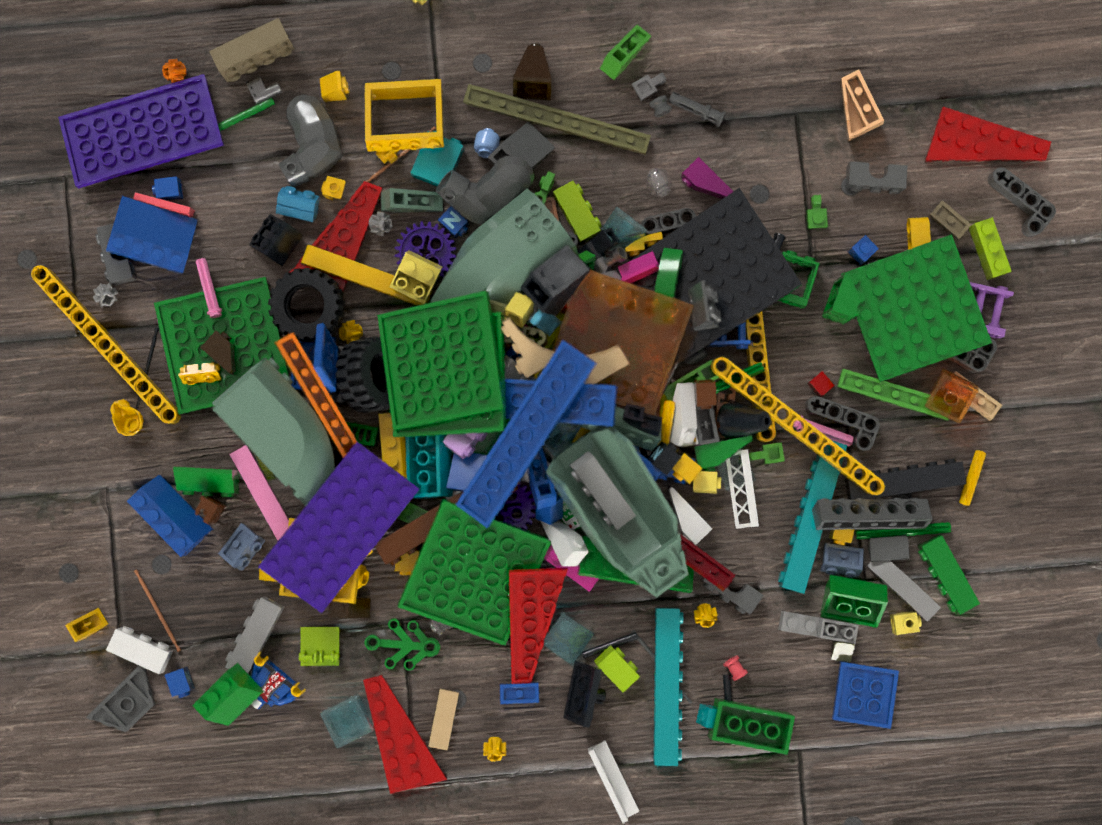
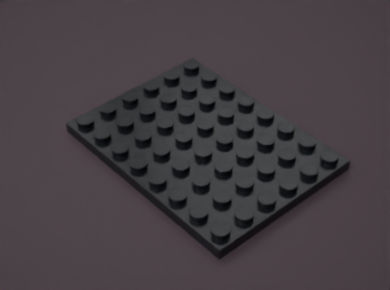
M740 188L630 260L632 261L653 251L660 264L664 248L684 250L673 307L675 309L672 327L652 324L658 271L629 285L624 284L634 302L630 306L643 327L649 329V337L670 370L673 369L675 362L681 364L802 286V283ZM616 269L617 273L622 278L619 269ZM705 281L718 293L719 303H716V307L721 312L722 322H719V328L695 331L692 324L688 290L699 282Z

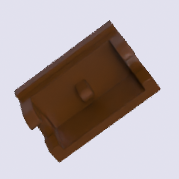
M201 496V501L195 510V515H199L201 509H204L203 515L206 516H204L203 522L206 524H216L226 505L211 496Z

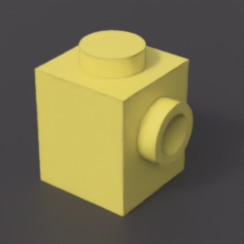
M516 292L505 308V319L510 317L516 326L523 328L534 311V303L527 295Z
M701 471L693 480L694 493L717 494V489H721V477H718L717 472Z
M909 611L890 614L893 634L901 635L920 632L919 627H921L922 623L917 612Z

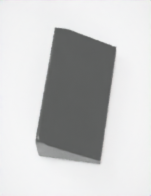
M907 536L870 538L867 546L871 562L910 558Z

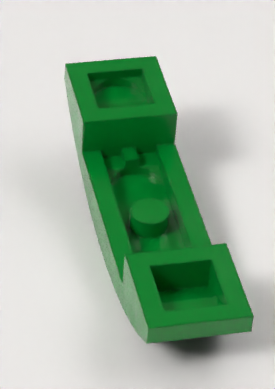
M663 249L654 293L652 324L672 327L675 309L673 307L684 250Z

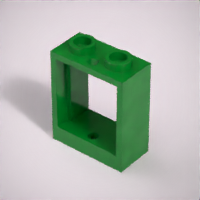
M786 250L782 254L787 262L809 268L810 272L802 297L789 293L780 299L779 302L804 309L807 306L820 263L815 262V258L809 256L799 257L796 252Z

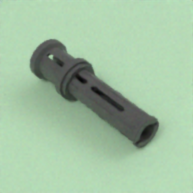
M674 91L668 103L700 116L702 121L707 120L716 124L718 128L726 114L725 111L715 110L711 108V105H702Z

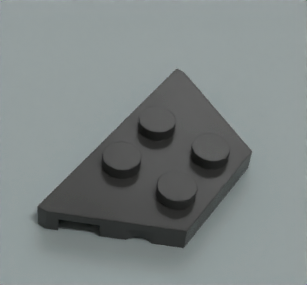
M139 665L86 718L98 721L109 727H115L117 730L128 732L156 704L145 668Z

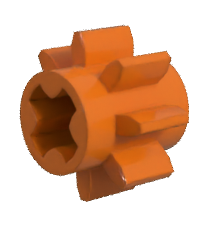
M168 59V63H165L162 68L164 78L168 81L171 80V83L181 81L187 73L185 65L181 61L178 62L177 59Z

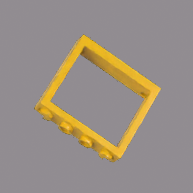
M441 79L365 83V142L367 151L380 152L444 147ZM436 97L437 132L372 136V100Z

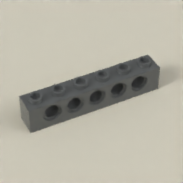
M823 498L817 500L812 508L816 530L926 529L933 520L928 500L919 498H858L856 500H847L846 498L829 500Z

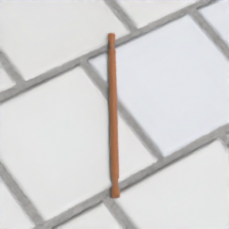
M436 127L431 128L429 132L435 131ZM406 149L403 152H401L397 156V160H395L392 164H390V162L386 164L383 168H381L378 172L371 176L369 180H366V182L369 183L370 181L374 180L386 169H388L391 165H393L396 161H398L401 157H403L406 153H408L411 149Z
M135 570L134 572L175 645L177 652L181 651L146 584L140 577L138 570Z

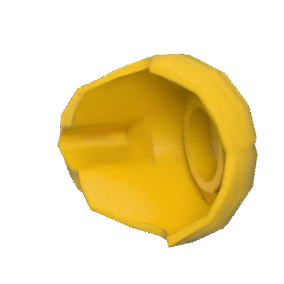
M121 399L113 402L110 411L117 432L124 436L137 434L142 429L144 423L142 414L130 407V403L127 400Z

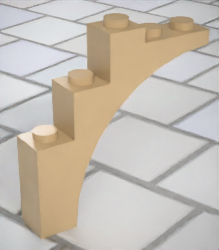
M510 317L503 320L504 326L501 328L506 337L511 336L514 341L511 345L517 355L521 353V356L516 358L517 364L515 365L519 374H524L528 378L545 368L555 352L543 348L530 340L518 329ZM615 345L605 351L586 355L597 364L584 384H595L629 364L619 345Z

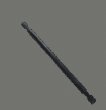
M157 327L154 330L155 333L144 371L147 375L159 330ZM143 383L141 386L142 392L144 390L145 383ZM138 396L136 410H138L140 406V396Z

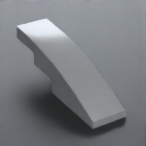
M891 561L870 562L867 565L884 584L896 593L909 607H912L925 621L928 622L941 608Z

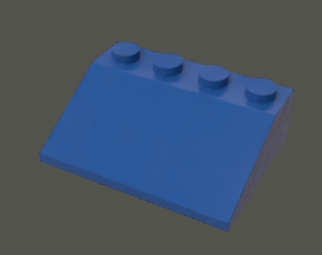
M122 196L106 252L182 274L198 219Z

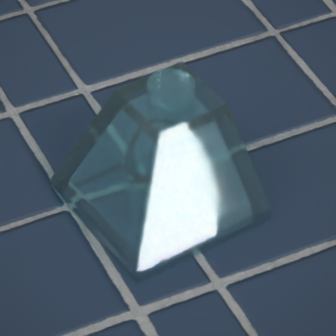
M618 207L615 208L602 227V230L612 228L620 242L636 241L646 236L647 229Z
M562 611L546 634L544 646L573 665L594 633Z

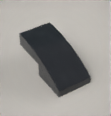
M626 403L622 420L640 431L658 437L663 417L644 413L645 407Z

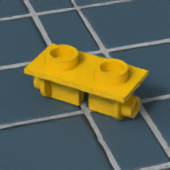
M215 362L202 363V370H199L198 364L184 365V367H180V373L178 374L182 383L187 385H194L200 382L213 383L222 380L218 372L220 371V365Z

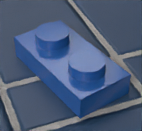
M539 683L500 684V704L539 703Z

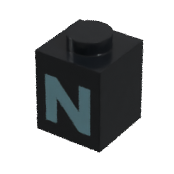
M661 441L647 459L667 475L682 457L677 453L679 449L672 443L667 445Z

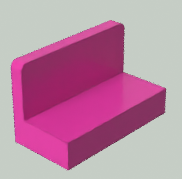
M653 251L619 266L618 269L622 276L621 282L629 285L657 272L659 263Z

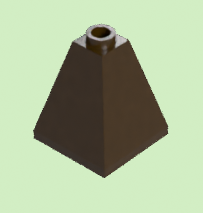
M533 43L527 46L514 73L513 96L521 99L551 101L552 78L544 48L540 44Z

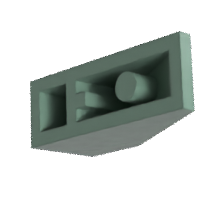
M389 188L381 192V211L398 213L442 212L443 198L436 192Z

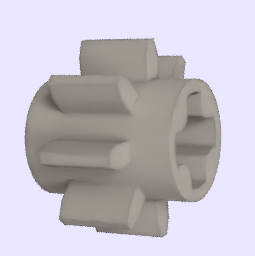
M377 211V216L372 215L369 219L371 232L379 236H384V232L389 233L392 228V220L389 219L390 215Z
M100 283L96 289H93L95 293L93 299L99 303L100 307H111L114 301H117L115 295L118 292L116 288H112L110 283L107 285Z

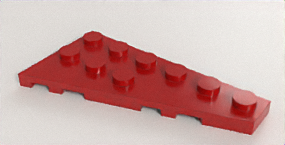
M942 107L925 161H1045L1051 142Z
M364 181L312 246L356 261L369 227V219L374 214L383 188ZM302 258L299 260V263L294 267V269L311 268L301 264ZM326 273L339 284L338 287L344 292L348 281Z
M567 568L509 570L512 684L532 682L538 658L544 645V639L568 571Z
M383 674L363 679L390 794L447 780L446 775L442 772L436 759L427 748L413 722L407 716L406 711L399 703Z

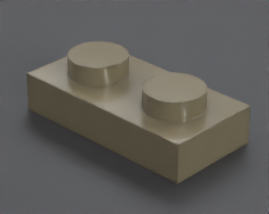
M943 200L929 214L930 218L957 240L971 226L966 219Z

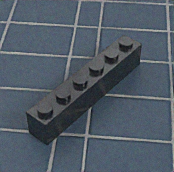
M956 458L944 460L945 464L940 465L937 464V461L925 463L926 467L920 468L918 464L906 466V470L894 467L888 468L886 473H881L880 470L871 471L884 482V491L879 495L866 493L846 478L848 500H856L858 498L872 499L965 485L966 478L963 461L956 462ZM854 473L856 479L862 477L861 473ZM872 481L870 489L875 491L878 485L876 481Z

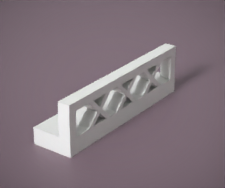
M748 449L740 450L735 454L741 455L742 463L738 468L731 465L730 458L726 461L736 529L759 526ZM742 466H743V473H742L741 471H739V469H740ZM731 467H732L734 470H736L733 475H732ZM737 472L744 476L745 480L740 488L733 483V477ZM744 485L746 487V492L742 490ZM734 487H736V488L738 489V491L736 492V494H735V491H734ZM740 491L747 496V502L743 507L735 499ZM747 504H748L749 511H747V510L745 509V506H746ZM737 506L741 508V510L738 513ZM742 510L750 515L751 523L739 524L738 516Z
M604 740L589 747L588 752L622 823L628 821L627 817L638 813L639 809Z

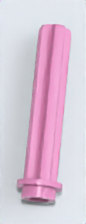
M205 258L196 260V265L209 310L207 315H210V318L220 317L222 308H219L207 261Z
M805 419L830 440L845 444L848 447L852 445L854 439L852 435ZM795 421L793 427H796V430L801 429V423Z

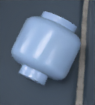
M490 128L477 132L474 142L475 152L482 158H488L499 146V135Z

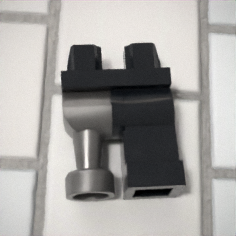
M612 228L602 230L595 238L577 250L578 254L588 251L595 255L593 275L609 272L612 270L614 263L617 261L623 262L627 259V253L621 246L616 247L612 251L613 255L606 257L604 254L620 243Z

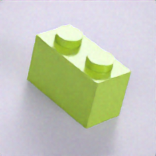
M610 645L594 662L624 693L640 677L636 672L638 668L631 660L627 662L624 659L626 655L618 647L614 649Z

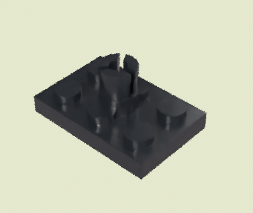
M581 661L574 662L563 718L582 727L590 728L595 703L603 704V701L606 699L605 690L598 688L602 669Z

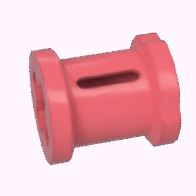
M738 655L730 658L723 664L732 674L733 681L742 678L748 673L747 669H744L739 662Z

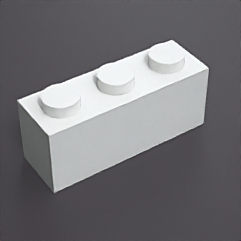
M127 626L115 629L106 651L157 674L165 671L173 653V650L169 649V645L162 642L157 644L151 641V637L144 634L139 636L134 633L132 628Z

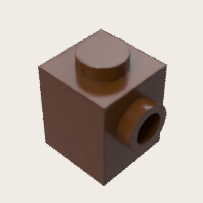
M713 379L694 380L696 406H700V409H711L712 405H717L716 382Z

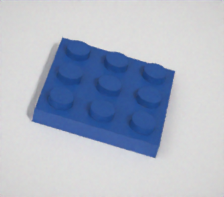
M840 661L832 719L891 729L899 671Z

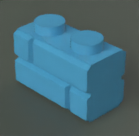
M292 186L282 187L277 197L276 214L314 222L318 215L320 196L315 195L312 191H297Z

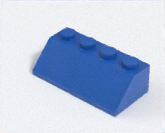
M160 474L142 486L127 500L132 508L180 557L186 556L213 530L209 524L203 522L204 519L200 515H195V510Z

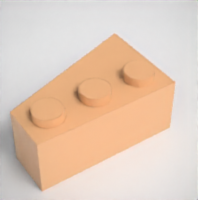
M859 69L841 78L849 142L883 125L884 119Z

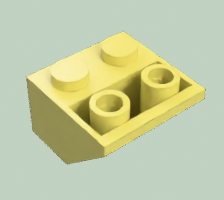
M408 250L399 265L390 288L425 304L443 267Z

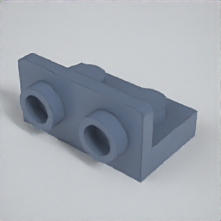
M241 523L218 554L232 567L242 571L261 549L265 539Z
M825 543L823 564L820 571L828 575H845L847 578L859 577L863 570L864 549Z

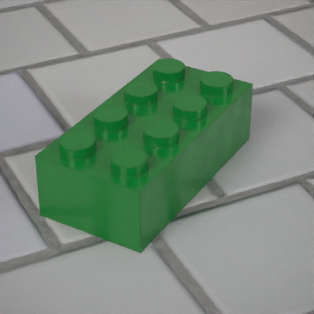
M718 698L714 699L713 708L716 709L713 729L709 728L707 734L711 740L788 755L795 719L794 715L788 712Z

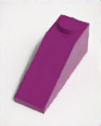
M699 157L682 172V182L688 188L692 187L696 191L720 199L734 192Z

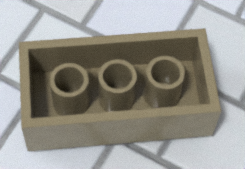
M277 18L209 52L223 78L227 82H234L241 75L253 73L258 67L269 65L280 56H288L295 48L280 19Z

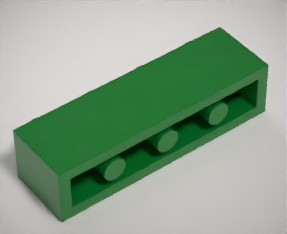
M936 535L918 545L920 550L918 554L922 561L927 562L929 566L927 570L933 579L936 578L939 584L937 588L941 595L946 596L948 600L946 604L952 613L961 615L980 604L942 535Z

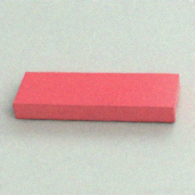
M136 192L134 194V200L191 218L195 212L188 206Z

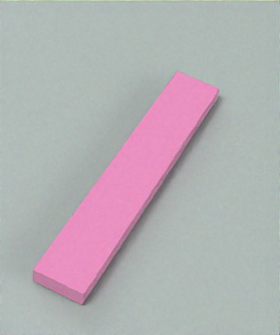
M245 445L229 455L276 539L279 540L288 529L289 518L249 447Z

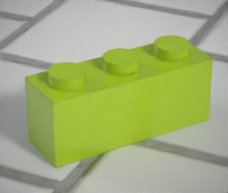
M571 181L554 190L553 196L574 234L577 236L579 243L582 244L597 236L601 232L600 228L602 225L597 217H593L591 213L593 209L589 201H584L582 197L584 193L580 185H576L574 181Z
M993 217L971 225L969 231L987 281L1012 272Z

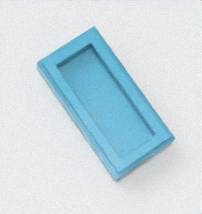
M540 310L530 320L534 326L548 336H551L562 322L554 315L542 313Z

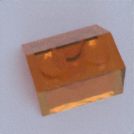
M943 368L933 385L925 407L960 424L979 391L978 385Z

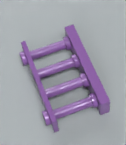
M970 282L972 290L978 291L976 301L981 313L985 294L997 296L991 323L986 325L990 337L997 339L1004 337L1006 329L1000 328L999 325L1004 298L1012 297L1014 292L1008 291V288L1003 286L994 288Z

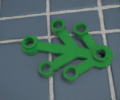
M396 618L388 622V627L394 630L402 641L380 639L377 635L371 634L366 637L364 642L365 647L371 651L376 650L378 647L401 649L394 656L388 657L385 660L384 665L387 669H393L397 662L411 650L421 651L412 659H407L404 662V668L407 671L413 670L416 664L425 656L434 657L440 651L439 641L432 637L428 638L419 628V623L416 620H411L407 624V628L410 632H414L421 642H413L400 626V621ZM392 621L397 622L396 628L391 627ZM410 623H416L417 628L411 629ZM372 638L377 641L374 646L370 644V639ZM430 643L434 645V650L432 651L427 648V645ZM390 659L394 661V665L391 667L387 665V661ZM408 661H411L413 663L412 668H408L406 666V663Z

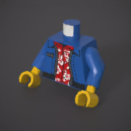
M261 652L255 656L251 678L264 692L251 704L253 707L260 710L265 702L271 707L274 704L281 706L294 701L306 691V689L301 691L298 688L300 682L294 681L272 661H267L269 659L268 656L265 659L261 658Z

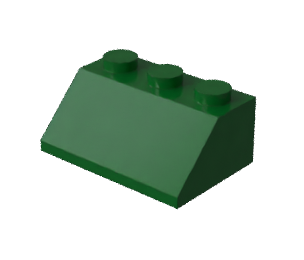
M844 273L834 281L822 317L840 324H845L854 319L861 310V305H859L861 299L849 274Z
M173 467L176 490L182 491L183 495H194V491L202 492V496H213V493L217 492L221 493V497H233V493L238 494L240 472L238 470Z
M830 575L825 586L820 617L877 628L888 604L887 585Z
M236 663L192 706L205 720L229 726L264 691L239 663Z

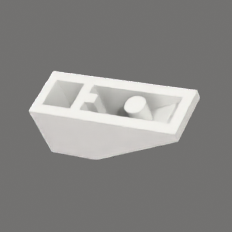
M677 383L673 397L675 410L670 441L677 446L693 445L697 430L694 384Z
M670 487L668 492L680 530L683 533L682 536L696 545L712 528L673 487Z
M560 520L551 525L541 521L561 566H578L589 552L582 537Z

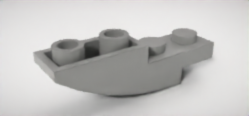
M781 611L778 630L855 644L859 625Z

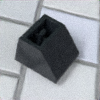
M269 214L264 219L258 232L253 235L249 245L283 267L304 235L288 223Z

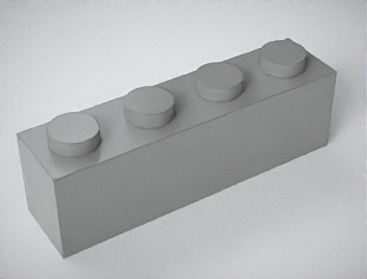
M589 451L569 465L573 470L571 475L577 482H582L584 486L581 489L588 498L592 496L594 499L592 504L598 512L602 510L605 515L602 518L609 527L613 525L618 530L636 516L596 458Z
M265 596L255 601L252 607L254 610L252 616L246 618L243 624L245 629L242 634L239 633L234 642L236 644L234 651H230L225 659L227 662L225 668L230 669L236 663H239L249 675L251 674L255 656L262 652L284 609L283 605Z

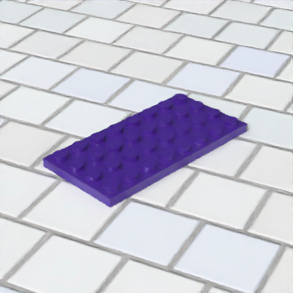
M205 74L58 117L74 183L78 189L224 146Z
M356 441L258 565V568L322 613L419 491V488Z

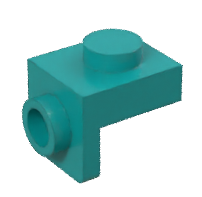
M700 704L696 723L713 729L716 709L712 705Z

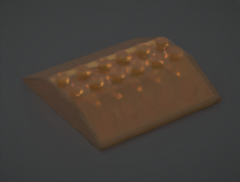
M590 270L568 301L552 351L555 352L563 340L585 355L605 351L615 345H619L629 364L595 384L617 386L616 404L625 406L626 403L645 407L644 413L655 415L694 305Z

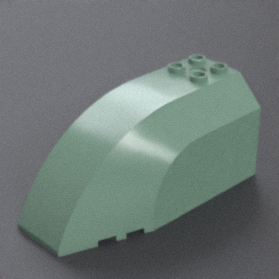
M526 189L468 237L430 303L488 291L490 300L508 305L516 292L526 295L521 286L531 272L566 245H569L578 255L576 245L542 201L534 193Z
M264 357L212 402L215 406L213 410L286 487L289 485L292 488L293 494L306 506L335 469L331 443L319 417L291 386L293 381L285 372L281 375L277 371L280 367L272 358L267 360Z
M609 426L586 433L555 455L546 471L548 477L583 531L599 552L614 567L618 568L656 598L688 575L684 551H682L680 542L681 536L677 528V517L628 438ZM588 451L596 458L636 515L618 530L613 525L610 527L602 518L605 516L602 510L598 512L592 504L594 502L592 496L588 498L581 489L584 486L582 482H577L571 475L573 470L569 465Z

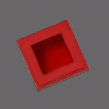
M823 371L808 382L809 386L819 397L825 395L834 386Z

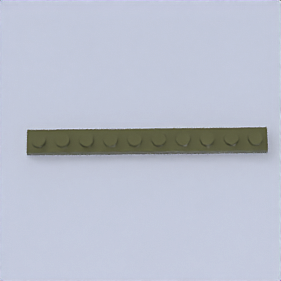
M468 84L463 101L464 104L643 155L646 154L651 135L471 84Z

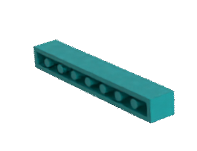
M833 441L840 448L846 451L847 445ZM830 445L824 447V453L828 456L832 452ZM817 455L816 461L813 460L811 463L810 471H812V475L806 481L805 490L807 492L800 501L799 508H802L800 516L797 515L794 522L796 530L790 536L788 545H791L789 553L786 552L783 560L785 568L784 571H780L778 577L780 587L803 594L807 587L823 531L816 530L812 508L817 500L823 498L832 500L840 473L819 455ZM844 457L839 460L840 466H842Z
M655 607L653 763L655 766H678V761L682 760V749H678V741H682V729H679V721H682V710H679V702H682V690H679V682L683 681V671L679 670V663H683V651H679L680 643H683V632H680V624H683V612H680V608Z

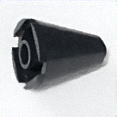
M731 401L723 404L719 409L717 422H720V428L718 429L722 436L727 439L741 438L768 430L771 425V417L766 411Z

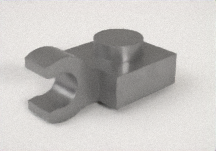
M663 72L652 79L649 75H646L632 83V87L642 102L658 92L656 87L664 84L666 77Z

